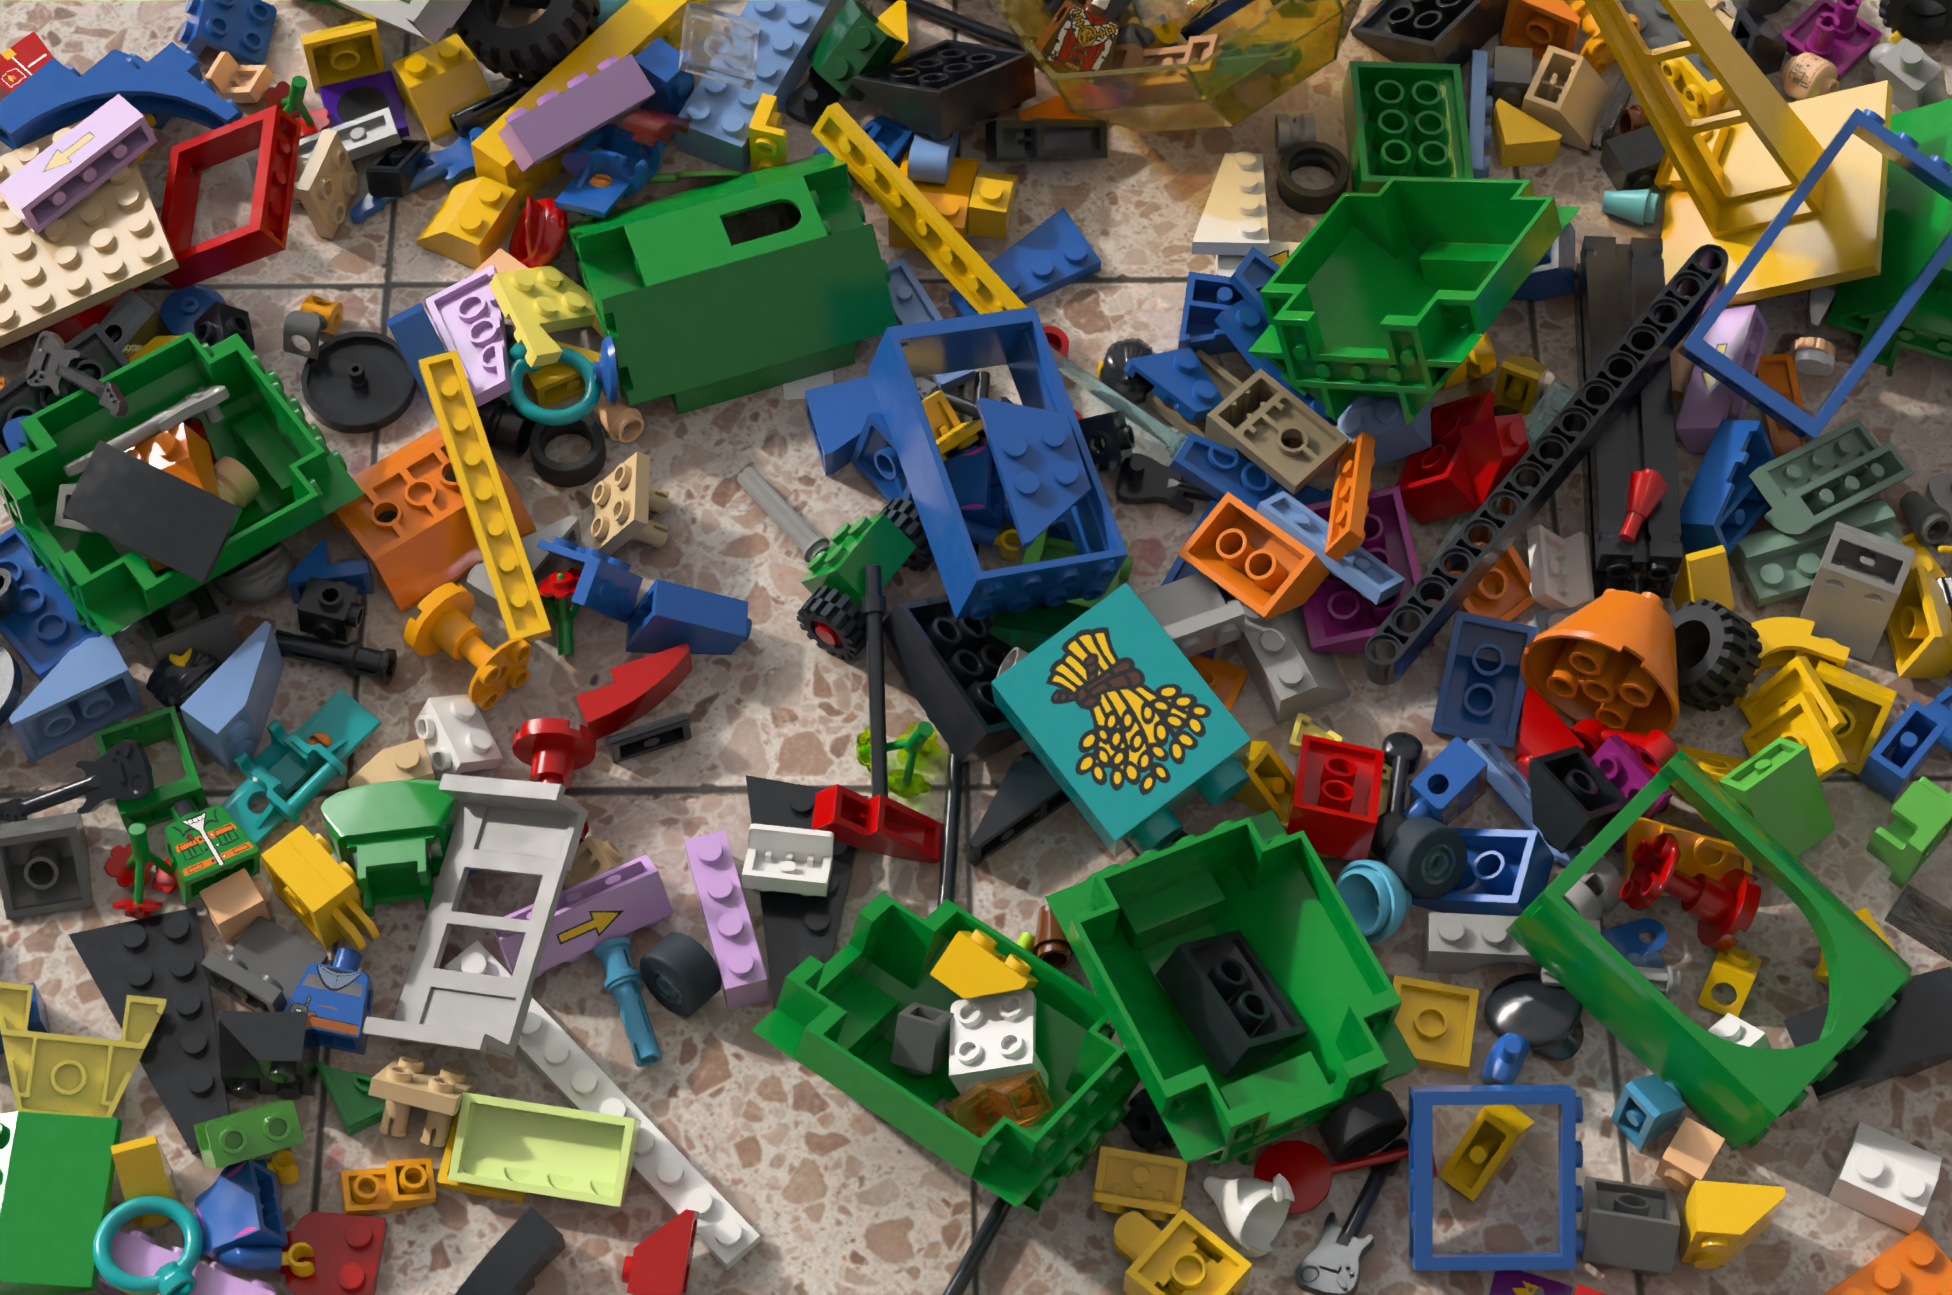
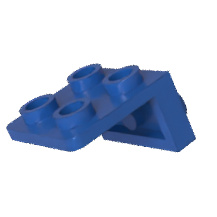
M188 0L185 12L190 14L189 20L183 24L178 37V41L183 43L181 48L183 51L188 49L198 57L206 45L219 51L229 52L231 56L252 65H262L265 62L277 10L273 5L262 0Z
M554 537L553 543L539 540L538 548L583 567L571 600L572 602L627 624L630 613L636 606L637 594L643 580L642 577L629 572L631 564L609 557V554L590 547H586V549L578 547L577 544L559 537Z

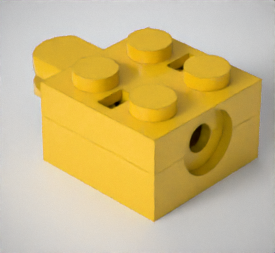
M300 825L261 855L274 893L325 949L341 937H344L357 952H360L366 948V943L356 927L371 942L379 938L380 933L373 921L363 910L362 902L364 901V895L360 893V889L356 886V883H358L357 875L345 861L338 864L331 856L333 850L322 835L316 833L312 836L303 825Z
M1183 1208L1163 1230L1137 1211L1125 1213L1117 1220L1114 1226L1112 1241L1114 1248L1133 1263L1126 1270L1124 1276L1123 1291L1127 1295H1238L1248 1284L1252 1264Z

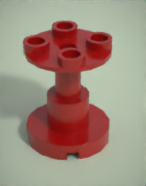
M538 718L528 720L522 723L520 732L516 728L513 733V754L521 762L531 766L530 781L562 784L567 789L572 785L573 770L581 769L591 764L594 760L597 744L595 734L582 724H579V731L569 728L570 720ZM587 819L584 824L579 844H581L585 840V836L589 832V824Z
M1663 832L1651 842L1645 839L1641 840L1633 852L1632 861L1635 865L1629 879L1625 881L1620 890V900L1627 903L1632 910L1643 911L1650 907L1660 897L1662 892H1665L1681 900V908L1684 912L1699 919L1697 934L1698 939L1703 945L1719 952H1725L1734 947L1738 940L1732 937L1738 929L1746 933L1758 910L1761 886L1754 883L1758 878L1739 868L1726 872L1719 880L1704 873L1691 877L1675 869L1679 854L1678 840L1675 835Z

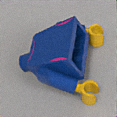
M989 444L980 447L967 446L958 450L943 463L971 541L990 548L993 544L999 546V553L1004 559H1017L1020 550L1006 544L1014 543L1021 545L1017 530L1009 529L1002 534L997 533V529L1004 528V490ZM912 500L913 507H916L914 500Z
M280 1150L276 1152L271 1162L267 1163L265 1159L254 1161L248 1159L241 1163L228 1165L222 1170L212 1186L196 1198L194 1202L196 1219L200 1224L203 1234L201 1255L205 1254L228 1268L280 1270L281 1265H290L292 1272L299 1277H307L314 1273L313 1263L306 1261L297 1262L301 1257L314 1256L310 1245L299 1242L291 1246L288 1252H282L281 1249L288 1245L278 1182L289 1185L295 1183L300 1178L298 1166L295 1165L294 1155L290 1151ZM184 1235L182 1237L183 1246H185Z

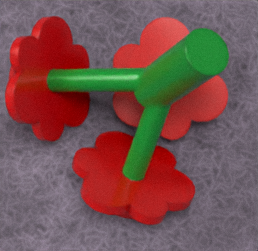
M298 75L293 77L291 87L287 82L280 81L277 83L276 88H267L263 93V100L268 105L266 109L278 105L293 119H295V116L301 115L302 118H298L296 121L302 125L300 139L319 133L323 129H328L331 122L327 109L322 108L315 112L306 109L303 100L307 80L305 77Z
M570 568L568 572L552 573L549 578L542 579L536 584L543 607H547L556 621L558 656L574 655L572 621L581 605L573 602L568 610L567 597L569 595L573 596L582 570L580 571L575 568ZM556 598L558 599L559 610L554 604Z
M135 823L128 829L131 843L127 844L125 848L120 845L114 846L110 852L111 857L104 864V870L110 877L116 878V882L120 887H128L130 884L135 886L134 899H119V901L113 902V908L125 910V916L141 919L150 917L151 912L159 911V908L163 907V902L143 898L144 886L150 880L148 871L153 865L156 866L155 871L157 873L152 880L153 889L171 894L178 888V884L168 855L166 860H162L152 853L149 848L146 826L142 823Z

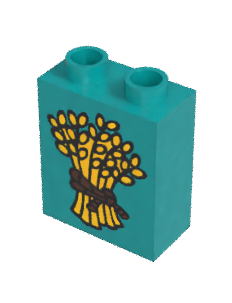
M1127 582L991 682L995 704L1115 858L1132 845L1140 855L1152 849L1160 851L1175 839L1184 828L1174 814L1199 795L1203 797L1210 808H1214L1237 793L1251 778L1241 765L1249 758L1251 738Z

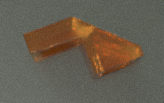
M1037 1070L976 1084L943 1107L946 1117L979 1139L983 1138L1003 1116L1026 1129L1054 1109L1040 1072Z

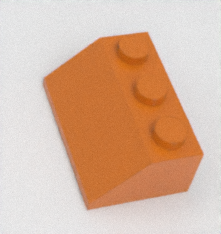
M1229 492L1225 494L1177 553L1181 559L1266 621L1305 604L1330 574V571L1314 552Z

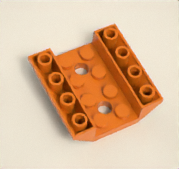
M439 426L353 476L352 479L363 491L364 495L326 515L336 530L344 528L376 570L380 587L401 614L420 603L436 588L446 583L455 582L468 574L476 564L483 563L458 483L445 479V476L453 471ZM495 461L520 538L536 532V527L511 480ZM384 511H393L398 514L393 521L388 523H382L377 520L378 515Z

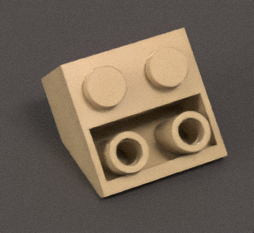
M1549 45L1523 99L1521 111L1561 134V142L1588 151L1593 141L1596 124L1607 108L1613 91L1585 57Z

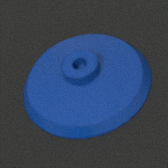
M188 286L170 294L163 301L159 309V315L173 336L184 335L190 331L195 335L194 322L216 301L226 304V302L217 291L211 288Z
M608 335L602 340L599 362H593V378L595 382H601L607 402L615 406L618 394L617 364L611 336Z

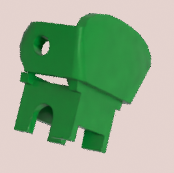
M415 779L362 785L337 792L322 803L321 811L335 858L338 864L345 861L356 873L358 880L356 885L359 886L360 893L364 895V910L368 917L375 916L374 905L424 899L425 909L428 910L434 892L433 877L439 876L460 809L458 800L439 790L441 781ZM427 844H431V862Z

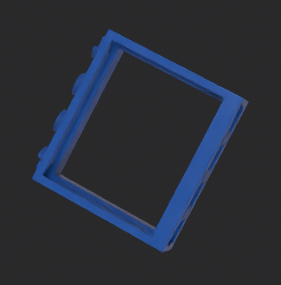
M1569 1085L1409 1086V1263L1415 1271L1576 1270V1257H1582L1583 1255L1582 1231L1576 1230V1212H1582L1583 1210L1581 1185H1576V1168H1582L1583 1165L1582 1142L1576 1141V1123H1582L1583 1103L1581 1097H1576V1091ZM1558 1104L1559 1252L1433 1253L1432 1105Z

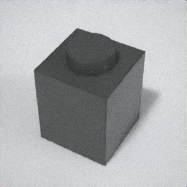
M1495 46L1491 67H1494L1493 83L1490 89V96L1493 97L1492 104H1495L1500 98L1512 106L1522 107L1523 99L1532 82L1533 49Z
M916 1002L910 1004L898 1014L890 1063L903 1066L904 1070L910 1074H932L946 1062L950 1040V1021L954 1013Z

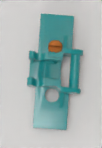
M342 689L335 692L295 733L289 735L284 730L283 725L277 719H274L266 727L271 736V743L254 760L250 759L244 751L233 759L247 780L220 806L225 809L258 847L283 821L286 823L289 821L294 824L300 818L298 814L337 775L342 777L347 772L343 762L382 724L381 721ZM315 768H319V770L287 802L284 801V799L296 787H298ZM266 796L270 804L261 814L251 812L250 806L253 800Z

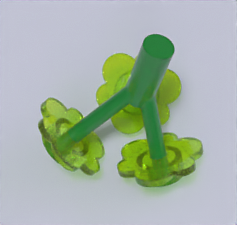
M929 722L910 723L906 727L905 734H900L896 737V741L887 743V752L898 750L897 760L901 765L905 766V770L894 769L891 774H888V790L899 797L914 798L919 796L920 793H928L931 790V784L924 780L923 775L913 773L914 767L918 770H924L929 762L937 761L942 755V748L936 742L938 734ZM867 726L863 733L857 735L856 755L860 765L867 766L868 772L871 773L870 727Z

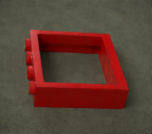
M278 105L171 147L160 220L179 268L161 277L175 288L188 287L286 249L302 125ZM259 148L249 225L190 247L201 171Z

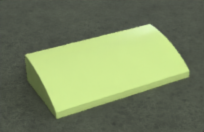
M463 1092L448 1180L622 1207L634 1162L641 1120Z

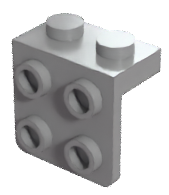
M1201 572L1138 595V598L1186 658L1239 640L1242 637L1246 613L1240 602L1236 601L1226 605L1216 584Z

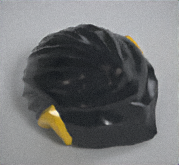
M1125 338L1113 343L1107 349L1103 361H1099L1097 379L1100 382L1103 394L1114 407L1124 412L1134 406L1145 403L1146 394L1154 388L1153 384L1138 373L1132 378L1124 370L1129 359L1156 354L1152 347L1149 346V343H1145L1140 338Z
M189 648L182 656L169 654V656L157 664L149 676L146 689L162 705L167 708L175 706L176 712L182 713L180 707L223 663L211 654H206L201 650L198 651Z

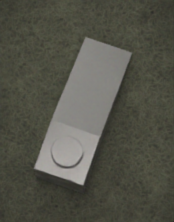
M570 515L521 538L536 584L542 579L549 578L565 560L538 548L539 540L553 543L554 537H559L578 544L581 541V533L577 517ZM484 562L482 564L478 563L471 569L467 577L468 591L474 595L476 606L503 621Z

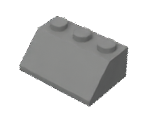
M1235 599V600H1232V601L1227 602V604H1230V603H1233V602H1236V601H1239V600H1238V599ZM1240 602L1246 613L1241 639L1232 643L1246 669L1250 671L1249 674L1276 724L1297 717L1298 712L1305 714L1350 696L1351 691L1328 652H1312L1302 605L1266 621Z

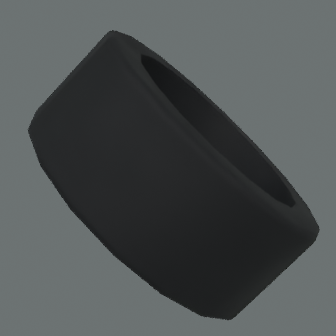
M1318 141L1300 142L1288 148L1280 159L1276 182L1279 197L1288 207L1299 213L1310 215L1327 213L1339 197L1346 193L1350 168L1346 157L1339 149L1328 143ZM1300 167H1321L1331 173L1335 178V183L1325 189H1307L1298 185L1291 178V173Z
M590 415L577 422L561 426L537 423L531 431L529 446L534 469L544 481L554 486L571 488L584 485L594 479L604 467L607 453L602 428ZM566 434L580 435L591 443V450L586 456L570 463L555 462L547 458L544 451L551 440Z
M1377 1090L1358 1096L1334 1110L1322 1121L1318 1130L1333 1159L1336 1162H1343L1365 1157L1383 1148L1403 1132L1407 1121L1391 1091Z

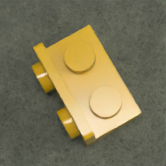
M762 93L748 129L751 172L789 162L787 131L780 129L782 113L778 112L777 96Z

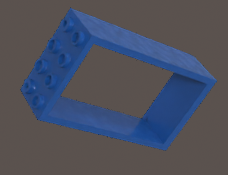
M1856 108L1845 120L1677 350L1679 354L1806 443L1818 437L1952 255V228L1813 417L1702 339L1852 134L1952 202V173H1950L1952 166L1936 155H1932L1930 158L1917 150L1919 146L1917 141L1901 131L1896 135L1885 128L1883 125L1886 121L1868 108H1865L1863 112Z
M1029 307L887 327L868 372L955 619L971 617L973 620H980L997 612L1009 611V613H1020L1032 606L1046 604L1047 607H1055L1065 603L1067 600L1083 598L1086 601H1090L1103 596L1127 558L1128 552L1036 308ZM1008 364L1023 406L1067 414L1091 490L1076 506H1072L1064 514L1078 556L982 572L913 378Z

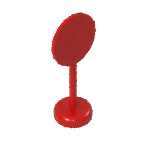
M1300 1140L1283 1141L1271 1146L1259 1157L1254 1169V1178L1273 1183V1178L1280 1173L1289 1181L1295 1202H1290L1287 1215L1304 1214L1317 1208L1327 1198L1332 1186V1175L1409 1158V1146L1329 1164L1325 1154L1316 1146ZM1433 1154V1178H1438Z

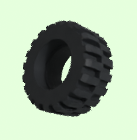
M472 0L454 24V28L476 59L482 62L488 70L495 74L501 72L508 79L516 80L519 78V74H521L525 81L537 80L538 74L544 73L547 75L583 43L588 35L596 31L598 22L594 17H598L600 14L599 0H551L546 11L534 22L518 28H504L496 24L497 13L503 0Z

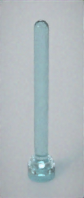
M1050 347L1060 373L1115 411L1123 410L1124 416L1166 445V451L1170 453L1171 459L1175 457L1184 440L1190 434L1189 432L1183 434L1181 431H1177L1175 433Z

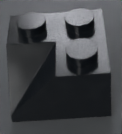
M1578 745L1533 758L1529 763L1527 786L1531 790L1533 824L1543 834L1546 843L1557 849L1561 854L1588 845L1630 802Z
M219 1011L220 1073L228 1094L241 1099H254L258 1095H276L286 1100H297L302 1095L315 1096L318 1073L315 1064L319 1063L320 1045L307 1012Z

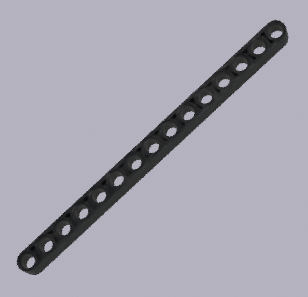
M1706 244L1695 250L1369 638L1365 645V672L1372 683L1379 686H1388L1401 678L1712 304L1726 284L1729 256L1725 249L1715 244ZM1569 431H1577L1579 433H1570ZM1552 458V459H1556V460H1555V461H1548V460H1545V459ZM1530 486V487H1533V488H1532V489H1524V488H1521V487ZM1507 514V515H1510V516H1509V517H1500V516H1497V515ZM1483 542L1487 545L1477 546L1474 543ZM1461 571L1463 573L1459 575H1454L1449 572ZM1430 599H1435V600H1438V601H1440V602L1435 603V604H1432V603H1427V602H1425V601H1426V600H1430ZM1405 628H1412L1416 631L1411 633H1405L1401 630ZM1381 657H1387L1392 660L1387 662H1380L1376 659Z

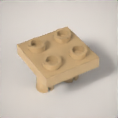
M323 129L309 158L297 157L292 203L303 204L319 237L333 239L339 224L344 221L346 208L352 195L358 190L359 176L337 131Z
M636 451L624 463L619 464L603 481H599L596 484L592 494L595 510L594 521L590 531L593 538V549L611 556L631 539L652 545L657 549L662 548L666 543L668 526L648 519L649 510L661 515L666 511L669 504V499H667L669 492L667 490L650 486L651 456Z
M403 1056L399 1060H393L372 1077L368 1095L386 1099L378 1130L383 1134H388L389 1130H392L391 1136H406L411 1106L428 1110L420 1141L430 1145L431 1140H433V1146L446 1147L453 1116L461 1108L463 1092L475 1094L478 1080L466 1077L467 1073L464 1070L454 1067H442L441 1070L425 1067L423 1060L414 1057Z

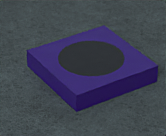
M391 70L318 87L323 107L330 114L329 120L331 125L329 128L389 107L400 138L410 136Z

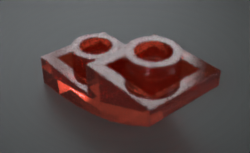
M646 108L629 115L623 120L621 128L634 133L633 141L654 147L656 140L669 144L674 131L687 134L691 120L660 110Z

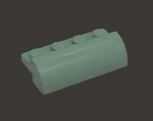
M1857 418L1758 467L1749 477L1772 507L1764 515V518L1781 532L1801 534L1908 479L1914 472L1891 441L1879 447L1860 419Z
M1875 499L1860 503L1801 534H1787L1774 527L1745 535L1730 552L1727 559L1738 582L1745 581L1756 606L1761 607L1809 593L1837 521L1902 544L1893 526L1896 518L1894 511L1884 500Z

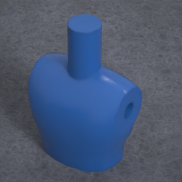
M1507 1033L1500 1037L1491 1047L1482 1065L1480 1073L1482 1085H1513L1522 1069L1530 1043L1524 1037L1515 1033Z

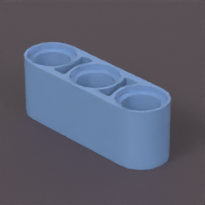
M959 130L952 132L950 138L942 140L930 139L929 134L916 132L909 153L907 178L913 181L946 184L957 151Z

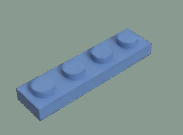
M1473 50L1468 72L1466 118L1474 179L1488 178L1490 168V155H1484V148H1489L1491 126L1485 125V118L1490 119L1493 97L1486 96V89L1492 88L1494 67L1487 66L1488 51Z
M903 257L887 264L891 276L888 287L898 326L943 320L905 258ZM975 369L930 375L933 382L937 383L938 388L949 391L974 380Z
M1285 491L1258 504L1256 512L1314 552L1331 574L1341 578L1360 592L1364 598L1371 600L1377 605L1401 592L1405 578L1361 546L1355 552L1349 551L1338 562L1325 555L1329 523Z
M1489 737L1470 739L1466 744L1488 763L1487 781L1496 790V798L1504 806L1513 809L1523 820L1521 824L1525 830H1538L1543 838V834L1533 824L1531 790L1527 786L1528 780ZM1547 844L1555 857L1554 863L1562 869H1565L1587 846L1585 845L1561 854L1557 849Z

